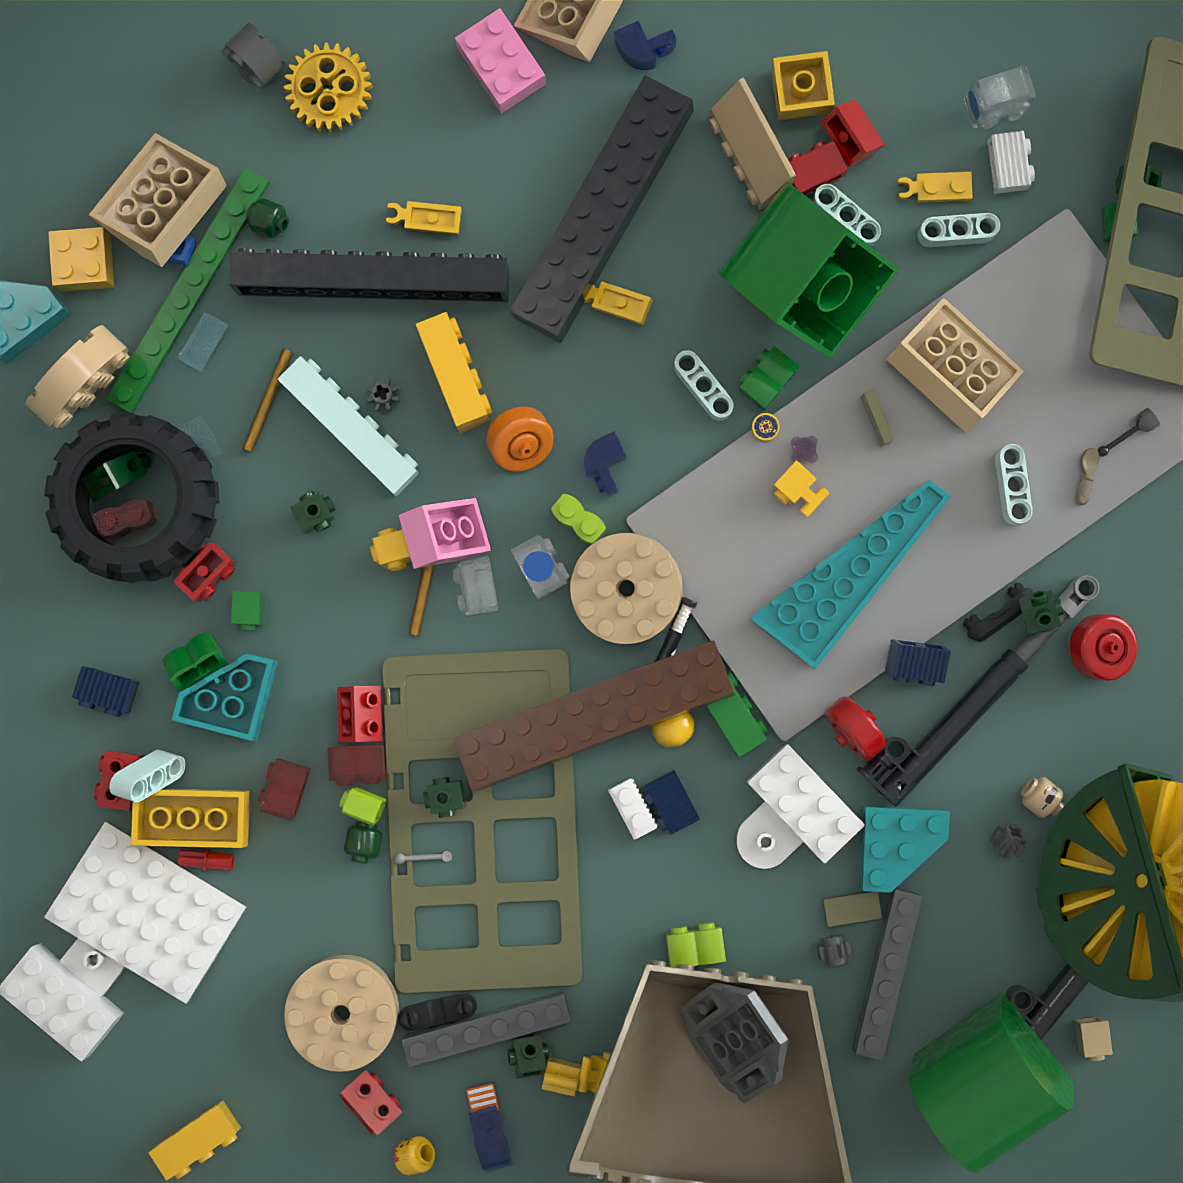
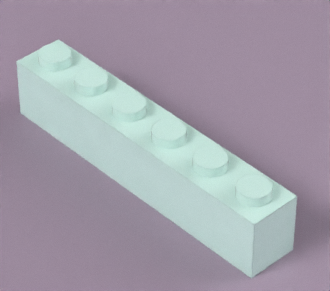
M300 356L278 380L397 497L419 475L415 469L418 464L407 453L404 456L399 454L395 450L399 445L388 434L383 438L376 431L380 426L369 415L363 418L357 412L360 407L349 396L344 399L338 393L341 388L330 377L325 381L318 374L322 369L311 358L306 362Z

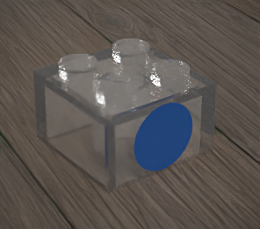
M1024 65L974 81L964 100L973 127L983 126V129H987L997 125L999 120L1008 118L1009 121L1024 116V112L1030 108L1031 103L1035 99L1036 93L1028 69Z
M539 534L511 549L513 556L539 602L568 586L565 580L570 577L562 562L556 564L552 556L556 554V551L548 537L543 540Z

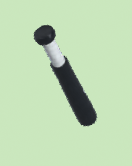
M684 596L681 598L682 606L679 614L675 619L673 627L669 629L655 662L675 654L690 611L697 606L696 601Z

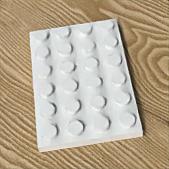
M105 822L44 918L187 1004L247 907L149 847L131 845V836Z

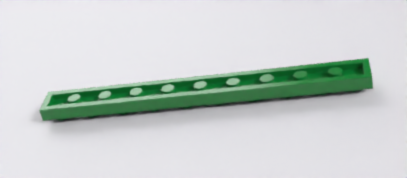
M246 167L244 168L192 255L188 266L185 267L109 394L108 401L129 413H134L246 225V213L249 206L262 198L270 184L269 180Z

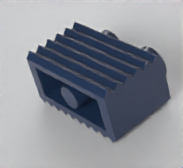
M891 639L885 671L893 676V680L909 683L910 679L919 680L918 683L926 686H935V682H945L951 653L949 649L940 645Z
M82 666L72 698L78 699V705L94 709L95 705L105 708L104 713L121 717V713L127 714L131 712L139 682L88 666Z
M675 770L645 784L647 791L643 792V795L649 806L655 805L660 813L655 818L663 832L668 830L670 835L700 820Z

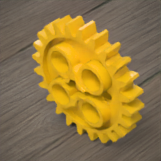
M325 42L324 50H320L317 44H314L313 53H310L305 48L304 53L306 57L303 59L296 55L295 58L298 65L289 64L293 75H285V79L291 83L285 85L284 90L287 93H291L285 98L288 103H293L290 106L292 113L298 112L297 118L299 121L307 118L306 125L309 128L316 123L318 131H321L323 126L326 125L328 131L332 132L333 125L336 124L340 131H342L343 122L345 121L350 126H353L351 120L353 116L358 119L362 118L358 110H368L367 105L363 101L372 100L371 94L366 92L373 89L372 83L366 82L371 78L370 72H363L367 68L365 62L358 63L360 57L357 53L350 57L351 51L349 47L341 52L338 43H336L333 50H330L328 42ZM327 64L334 65V69L330 73L321 72L323 66ZM342 70L346 71L345 73L340 75V72ZM352 82L354 87L350 91L341 90L344 83ZM312 83L316 85L314 91L310 93L303 92V88L307 84ZM327 84L328 86H333V89H324V86ZM317 100V103L315 105L311 104L313 101ZM326 102L336 103L331 111H324L322 109Z

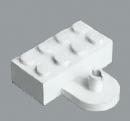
M784 744L746 780V783L764 802L740 825L736 835V845L741 857L747 863L757 868L768 869L781 864L803 842L823 863H826L865 825L788 744Z
M79 938L61 960L40 943L28 950L0 985V995L82 1062L94 1052L124 1015V1012L104 995L122 974L125 966Z

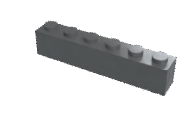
M898 888L889 893L852 1045L855 1054L881 1061L884 1059L923 898L918 893Z
M562 990L473 1015L466 1019L405 1034L401 1041L408 1067L569 1023L571 1022V1014L565 992Z

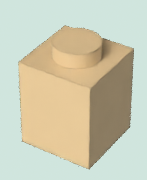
M1103 1017L1074 1020L1079 1054L1088 1058V1061L1104 1060V1055L1113 1054L1108 1020Z

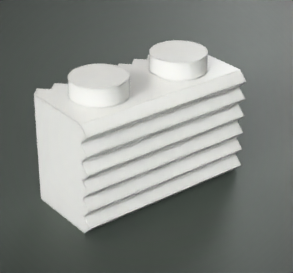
M1024 131L991 135L987 145L994 193L1027 190L1035 179L1034 167L1028 164L1027 155L1031 154L1029 138L1025 139Z
M628 778L608 789L635 840L656 829L658 824L654 822L655 819L652 817V813L649 812L650 809L647 808V803H644V798H641L642 794L638 793L639 789L633 783L634 779Z

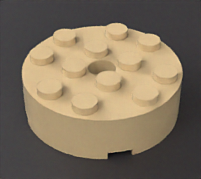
M103 325L89 332L88 335L91 338L87 336L83 342L79 340L34 387L36 390L34 394L36 396L34 397L31 394L27 398L25 405L51 429L59 427L63 429L73 419L72 415L77 410L83 407L87 409L97 398L94 393L99 388L106 389L115 380L112 374L129 360L130 356L127 354L129 349Z
M633 533L609 535L588 547L574 567L570 585L574 610L585 627L596 636L618 644L642 642L662 632L676 616L681 604L683 591L681 572L671 553L657 541ZM625 580H629L634 584L635 590L631 596L623 595L620 590V586Z
M354 955L331 956L307 969L292 986L286 1000L284 1013L287 1034L297 1052L305 1060L319 1068L338 1072L355 1070L375 1060L392 1039L398 1025L399 1000L397 992L387 977L388 975L375 963ZM343 1005L347 1007L350 1016L341 1019L336 1012L337 1006Z

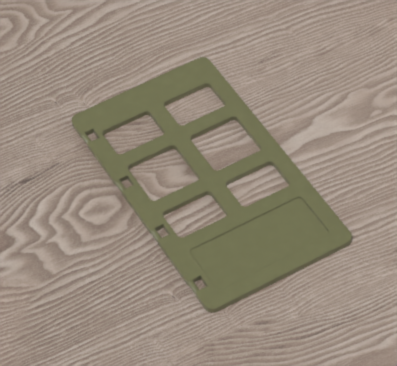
M1158 36L1150 40L1147 45L1089 357L1094 364L1183 387V265L1181 275L1178 278L1131 265L1128 261L1139 204L1183 216L1182 194L1147 185L1143 180L1150 143L1183 152V43ZM1124 285L1172 297L1175 300L1168 339L1117 325L1116 320Z
M561 649L394 656L387 658L383 663L394 967L397 989L403 993L573 986L578 984L582 979L583 970L573 756L554 763L555 795L553 797L496 800L493 798L491 786L477 792L473 791L472 800L465 801L466 808L454 810V816L439 818L438 813L431 814L430 808L426 809L424 803L415 804L411 801L409 763L412 760L460 758L453 739L454 737L569 695L568 655ZM391 688H400V704L391 705ZM394 773H403L404 789H395ZM555 818L557 823L559 877L556 880L498 882L495 867L494 822L499 819ZM471 821L474 824L475 883L416 886L414 884L413 861H407V874L398 875V864L395 862L394 857L398 853H402L404 856L413 855V824ZM557 900L560 903L562 935L560 943L517 946L500 945L497 914L499 903ZM475 904L477 906L479 945L477 947L428 950L417 948L416 907ZM402 944H410L411 960H401Z

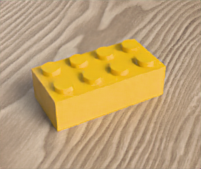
M447 312L417 323L416 327L460 434L490 422L488 415L493 412L486 394L480 395L478 389L483 387L476 369L470 370L468 364L473 362L466 344H459L458 339L463 337L455 317L449 319Z
M161 789L140 802H133L131 845L244 848L248 846L250 791Z

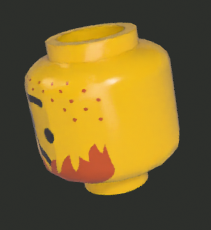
M423 1136L403 1139L394 1149V1163L397 1169L407 1176L427 1172L434 1163L435 1149L431 1142Z

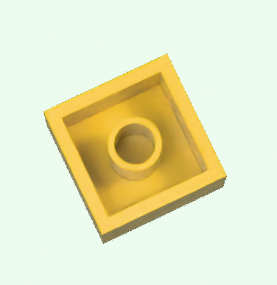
M828 51L773 58L771 75L778 121L827 115L833 110L835 103Z
M97 227L48 231L53 287L60 292L114 288L111 234L106 229Z

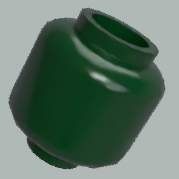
M262 198L253 202L246 213V220L249 223L250 229L268 238H275L280 233L285 232L289 224L284 206L268 199Z
M356 822L355 826L348 828L344 852L352 856L351 861L367 864L368 859L378 857L382 833L377 830V825L371 826L364 822Z

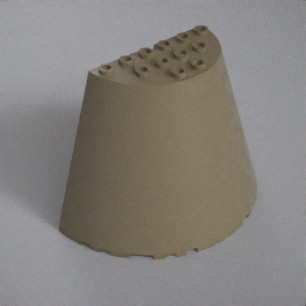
M649 961V964H646L573 1149L567 1165V1174L588 1180L596 1178L604 1183H852L812 986L803 985V981L798 979H786V983L777 982L776 977L760 975L759 979L748 978L749 974L745 972H732V975L723 976L721 970L716 968H704V972L694 971V966L678 964L677 968L666 967V962ZM715 982L736 987L754 988L790 1040L785 1055L782 1080L745 1104L738 1099V1095L727 1090L719 1082L689 1037L685 1017L682 1016L680 1010L683 1005Z

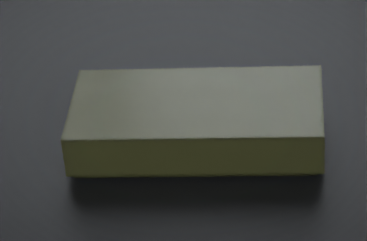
M872 389L864 392L861 396L862 402L880 446L883 447L893 441V434L875 390Z
M868 891L823 899L827 927L882 919L878 892Z

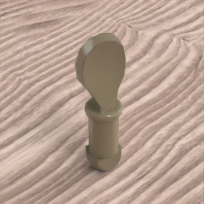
M1088 448L1081 457L1080 464L1084 475L1080 476L1081 481L1078 494L1076 495V502L1079 505H1085L1089 500L1091 483L1094 480L1092 474L1099 464V452L1095 448Z

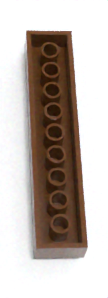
M715 640L459 735L453 739L471 790L477 792L732 697L735 693Z

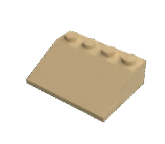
M527 0L514 27L569 56L590 62L623 0Z
M743 77L711 108V119L708 122L715 135L719 133L723 141L721 147L726 157L733 159L736 165L733 169L740 182L744 180L749 189L746 191L749 201L753 206L757 204L761 211L770 204L785 182L793 185L796 174Z
M155 133L90 212L89 216L139 255L162 268L227 185L217 167Z
M945 298L927 314L886 358L893 367L966 434L983 419L1024 372Z

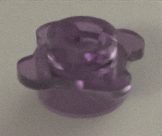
M809 436L808 438L793 437L791 440V445L793 446L792 461L795 462L797 460L799 463L801 461L816 462L818 460V454L816 453L817 438L814 436ZM803 447L807 448L806 452L802 451Z

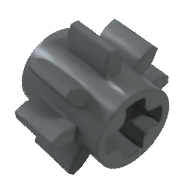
M375 378L373 388L366 387L372 395L366 400L368 403L376 402L375 410L378 412L381 406L391 411L390 405L393 401H400L394 396V393L398 392L399 388L398 386L390 388L391 380L389 378L384 383L379 382ZM381 389L388 392L386 394L387 399L383 401L378 397L380 395L379 390Z
M999 824L992 833L994 836L990 841L993 843V849L998 855L1010 858L1014 854L1016 857H1019L1024 851V845L1027 840L1024 839L1025 834L1019 826L1007 824L1004 828Z
M841 934L822 938L823 945L817 946L819 960H826L828 967L848 963L847 956L853 955L850 941H843Z

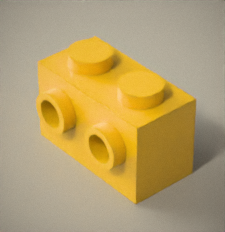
M394 528L379 531V536L372 538L374 545L370 546L374 562H377V564L386 569L388 568L391 572L406 568V563L412 560L403 531H397Z

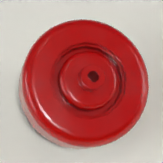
M1111 614L1090 615L1081 620L1072 632L1069 644L1070 657L1075 668L1083 676L1093 680H1116L1124 676L1133 666L1137 656V639L1132 627L1123 618Z
M846 696L840 697L826 709L825 717L837 734L835 737L836 742L842 748L846 745L855 755L865 761L871 760L885 748L886 740L874 723L876 717L870 710L865 712L855 701Z

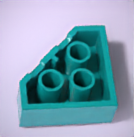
M0 281V360L5 363L10 362L71 315L55 292L46 286Z
M246 653L231 664L180 692L172 721L250 741H258L279 661Z
M862 806L861 821L865 826L861 829L859 889L862 891L891 893L949 839L950 811L943 809Z

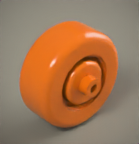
M521 406L501 413L491 423L486 436V444L494 461L501 468L512 472H522L538 466L547 458L554 444V433L547 419L540 411L532 407Z

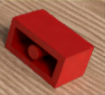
M856 99L837 106L820 121L849 167L868 160L885 145Z
M825 141L811 147V152L803 156L801 153H797L788 158L796 174L792 186L805 196L816 191L823 184H831L846 176L848 168L834 141L828 144Z

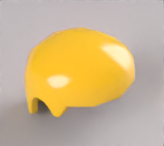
M689 712L652 726V735L657 743L666 748L680 747L691 738L694 732V718Z

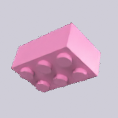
M500 8L455 37L458 51L501 114L546 85L544 72Z
M476 498L423 505L399 515L414 569L466 560L491 551Z

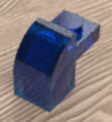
M639 20L614 31V42L622 59L629 66L638 70L656 68L655 56H659V58L665 57L673 52V48H676L677 38L672 29L647 40Z
M615 431L595 440L587 449L584 457L586 477L597 473L598 477L594 478L600 493L605 491L608 497L618 493L608 467L626 459V454Z
M492 1106L469 1113L475 1138L474 1144L483 1170L488 1173L512 1166L513 1161L507 1137L503 1134L497 1107Z

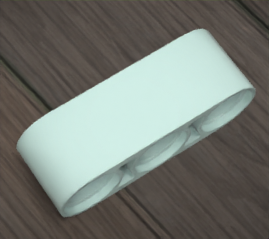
M823 184L817 188L812 199L815 204L870 246L876 244L881 235V228L876 220L835 186ZM822 194L829 195L832 198V203L828 205L821 203L819 196ZM847 211L851 213L853 220L845 222L840 218L839 214ZM865 228L870 229L874 234V238L870 240L865 239L860 231Z
M991 213L930 217L919 228L917 238L921 245L925 247L983 244L990 242L998 233L1000 221L997 216ZM980 223H987L991 227L992 232L990 234L983 233L979 227ZM952 226H962L965 234L962 236L956 235L952 230ZM925 228H935L938 236L935 238L927 236Z
M689 350L680 352L676 356L674 363L676 375L713 420L724 421L728 419L733 410L731 397L694 352ZM683 359H690L694 363V368L690 371H684L680 368L679 362ZM700 380H706L710 383L711 389L708 392H700L696 387V383ZM717 401H723L727 404L728 411L724 414H719L714 411L713 404Z
M1009 444L997 452L995 466L1003 518L1008 524L1017 526L1031 518L1033 509L1024 451L1016 444ZM1005 451H1010L1015 455L1016 461L1014 465L1005 462ZM1009 478H1014L1019 482L1018 492H1013L1008 488ZM1014 505L1022 508V519L1013 517L1011 510Z
M155 750L115 773L110 781V792L115 796L133 802H140L178 780L184 773L185 759L163 750Z

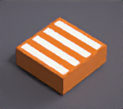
M494 1082L466 1089L472 1117L500 1111Z

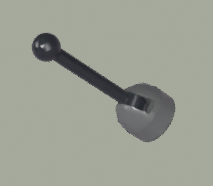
M1149 408L1141 411L1136 417V426L1107 446H1100L1098 448L1099 456L1105 457L1110 449L1138 430L1149 432L1160 426L1156 415Z

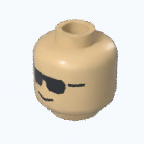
M1045 777L1030 779L1021 791L1023 805L1039 818H1046L1050 815L1054 817L1063 808L1064 804L1061 802L1063 798L1062 790Z

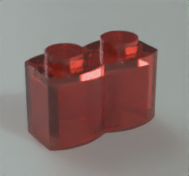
M145 499L127 501L120 508H105L93 516L98 535L106 538H119L128 534L132 529L144 530L158 522L153 503Z
M385 744L327 748L329 781H336V786L353 785L354 779H363L364 784L380 783V778L387 777Z
M277 758L275 763L271 762L266 773V778L270 779L267 789L262 788L257 804L261 805L260 811L294 821L311 768L281 758Z

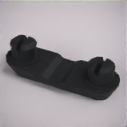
M1015 583L1014 588L1010 586L1007 593L1012 599L1005 603L1003 609L997 613H991L983 620H980L978 615H970V620L966 618L963 626L968 630L967 636L975 641L983 642L1022 614L1019 598L1030 596L1033 593L1031 588L1025 589L1022 583Z
M467 993L432 999L404 1007L398 1015V1021L403 1029L413 1031L471 1017L475 1013L477 1002L472 995Z

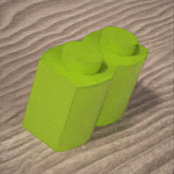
M562 494L551 508L555 519L563 526L573 529L576 536L588 545L598 541L606 532V527L602 520L595 514L584 511L581 503L568 494Z
M355 787L348 790V792H344L339 807L343 808L342 814L374 826L380 820L387 799Z
M714 922L698 924L699 929L688 930L687 926L672 927L671 933L665 934L670 967L677 968L678 964L697 966L725 962L722 928L715 926Z

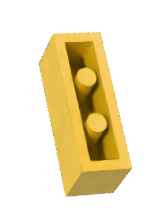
M222 1100L153 1147L148 1153L166 1181L173 1176L179 1179L191 1170L189 1165L196 1160L201 1164L213 1156L214 1152L212 1150L221 1144L224 1148L237 1139L235 1134L241 1129V1126L224 1100Z

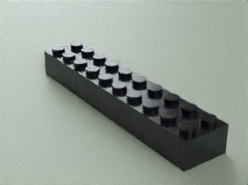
M644 75L510 309L515 319L562 343L582 308L585 298L598 280L694 112L693 100Z
M239 248L238 252H230L229 286L238 296L508 302L509 267L507 259L502 258V255L487 254L485 258H474V255L469 253L458 254V257H447L445 253H431L430 257H422L416 252H404L403 256H392L391 252L378 251L375 255H365L362 251H348V255H338L333 250H322L320 254H310V251L303 249L293 250V253H282V250L266 249L265 253H255L254 249Z

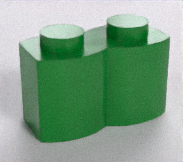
M773 346L770 351L765 348L756 359L759 365L753 372L748 369L739 380V383L742 384L739 392L763 411L767 409L800 367L776 346Z
M204 632L193 637L186 646L172 650L162 660L170 681L179 692L197 684L203 677L211 675L223 668L227 663L218 642L210 632Z

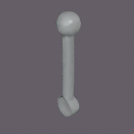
M444 851L442 854L406 856L398 853L395 855L394 860L397 864H402L404 861L437 859L449 862L452 859V854L449 851Z

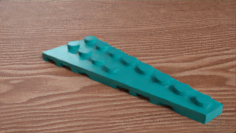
M929 479L752 616L751 620L815 670L951 496Z

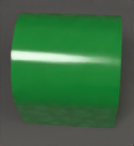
M785 182L718 273L774 322L831 358L900 268L791 184Z
M1004 993L995 997L914 1054L909 1083L917 1106L929 1127L946 1150L963 1167L973 1173L982 1171L1071 1111L1074 1107L1073 1080Z

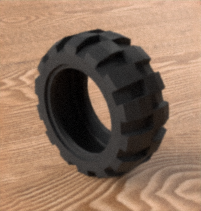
M132 412L112 414L108 420L102 422L94 420L77 430L79 436L70 444L65 442L54 457V460L58 463L53 476L47 475L44 496L49 497L50 510H47L45 514L51 533H55L61 541L60 548L73 562L79 563L88 569V572L106 579L128 583L156 581L171 576L173 570L190 563L196 557L198 549L205 538L211 537L217 521L214 518L215 506L220 503L218 482L214 480L211 471L213 466L204 450L189 435L168 421L151 415L139 416ZM133 450L135 452L141 451L157 454L169 466L176 482L177 503L173 516L164 530L150 541L131 547L115 546L107 541L96 528L89 508L90 495L80 478L114 458Z

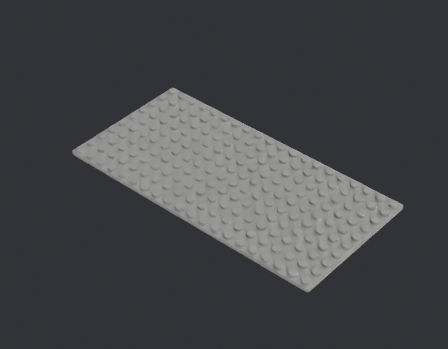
M1069 209L1061 211L773 415L778 419L780 425L779 432L774 439L767 442L760 441L755 438L752 430H750L627 517V524L634 534L643 535L657 541L674 557L682 576V597L684 596L697 602L696 608H692L690 613L709 640H715L719 654L782 741L790 739L825 714L826 709L840 697H849L883 673L889 655L891 639L925 643L1183 460V387L1099 366L1090 360L1089 350L1106 259ZM1124 285L1116 320L1117 325L1163 338ZM943 298L1024 371L983 419L967 434L886 360ZM872 389L876 392L894 437L890 444L883 447L880 446L861 399L864 392ZM1149 408L1156 415L1160 426L1149 432L1138 430L1110 449L1108 455L1105 457L1099 456L1098 467L1092 474L1094 480L1091 483L1089 500L1085 505H1079L1076 502V495L1078 494L1081 481L1080 476L1084 475L1080 464L1084 451L1088 448L1098 450L1100 446H1107L1136 426L1135 420L1137 415L1144 409ZM1009 444H1016L1024 451L1033 509L1031 518L1017 526L1008 524L1003 518L995 466L997 452ZM1005 451L1004 453L1005 462L1014 465L1016 461L1015 455L1010 451ZM796 460L817 478L809 487L810 490L816 493L823 486L830 493L808 518L799 511L806 504L801 497L793 505L789 503L784 505L773 494L775 492L772 488L773 485ZM1009 478L1008 488L1013 492H1018L1019 482L1014 478ZM929 479L951 496L815 670L751 620L752 616ZM1014 505L1011 510L1013 517L1022 519V508Z

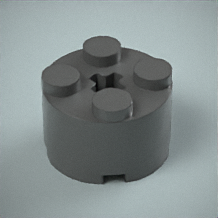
M247 23L224 45L225 48L221 52L231 63L235 62L241 68L238 72L248 83L252 82L257 88H260L269 82L286 65V62L283 61L284 57L266 36H257L255 33L258 29L251 23Z

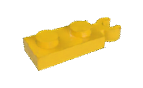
M971 172L920 173L916 175V181L914 182L906 177L900 178L897 181V185H905L908 188V192L898 194L899 200H907L912 195H916L917 203L971 201L973 199Z
M407 201V208L404 209L397 203L388 204L389 210L398 212L395 218H386V222L389 225L395 226L405 222L404 228L408 231L459 236L462 208L459 206Z
M601 281L599 288H596L594 285L592 286L584 303L593 301L592 308L644 325L653 300L651 297Z

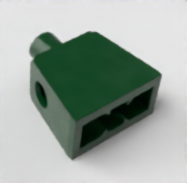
M133 450L99 466L80 479L92 501L96 502L147 475L146 469L151 467V461L145 453L138 455Z

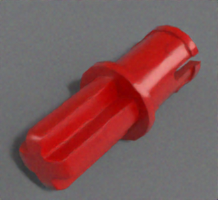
M182 849L178 854V865L203 868L204 871L208 869L232 871L234 867V854L210 852V849H206L205 852Z

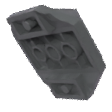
M715 982L680 1008L682 1016L685 1017L689 1037L719 1082L727 1090L738 1095V1099L744 1104L782 1080L785 1055L790 1040L754 988L736 987Z

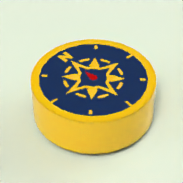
M769 413L758 415L752 423L753 435L758 440L764 442L774 439L780 429L778 419Z

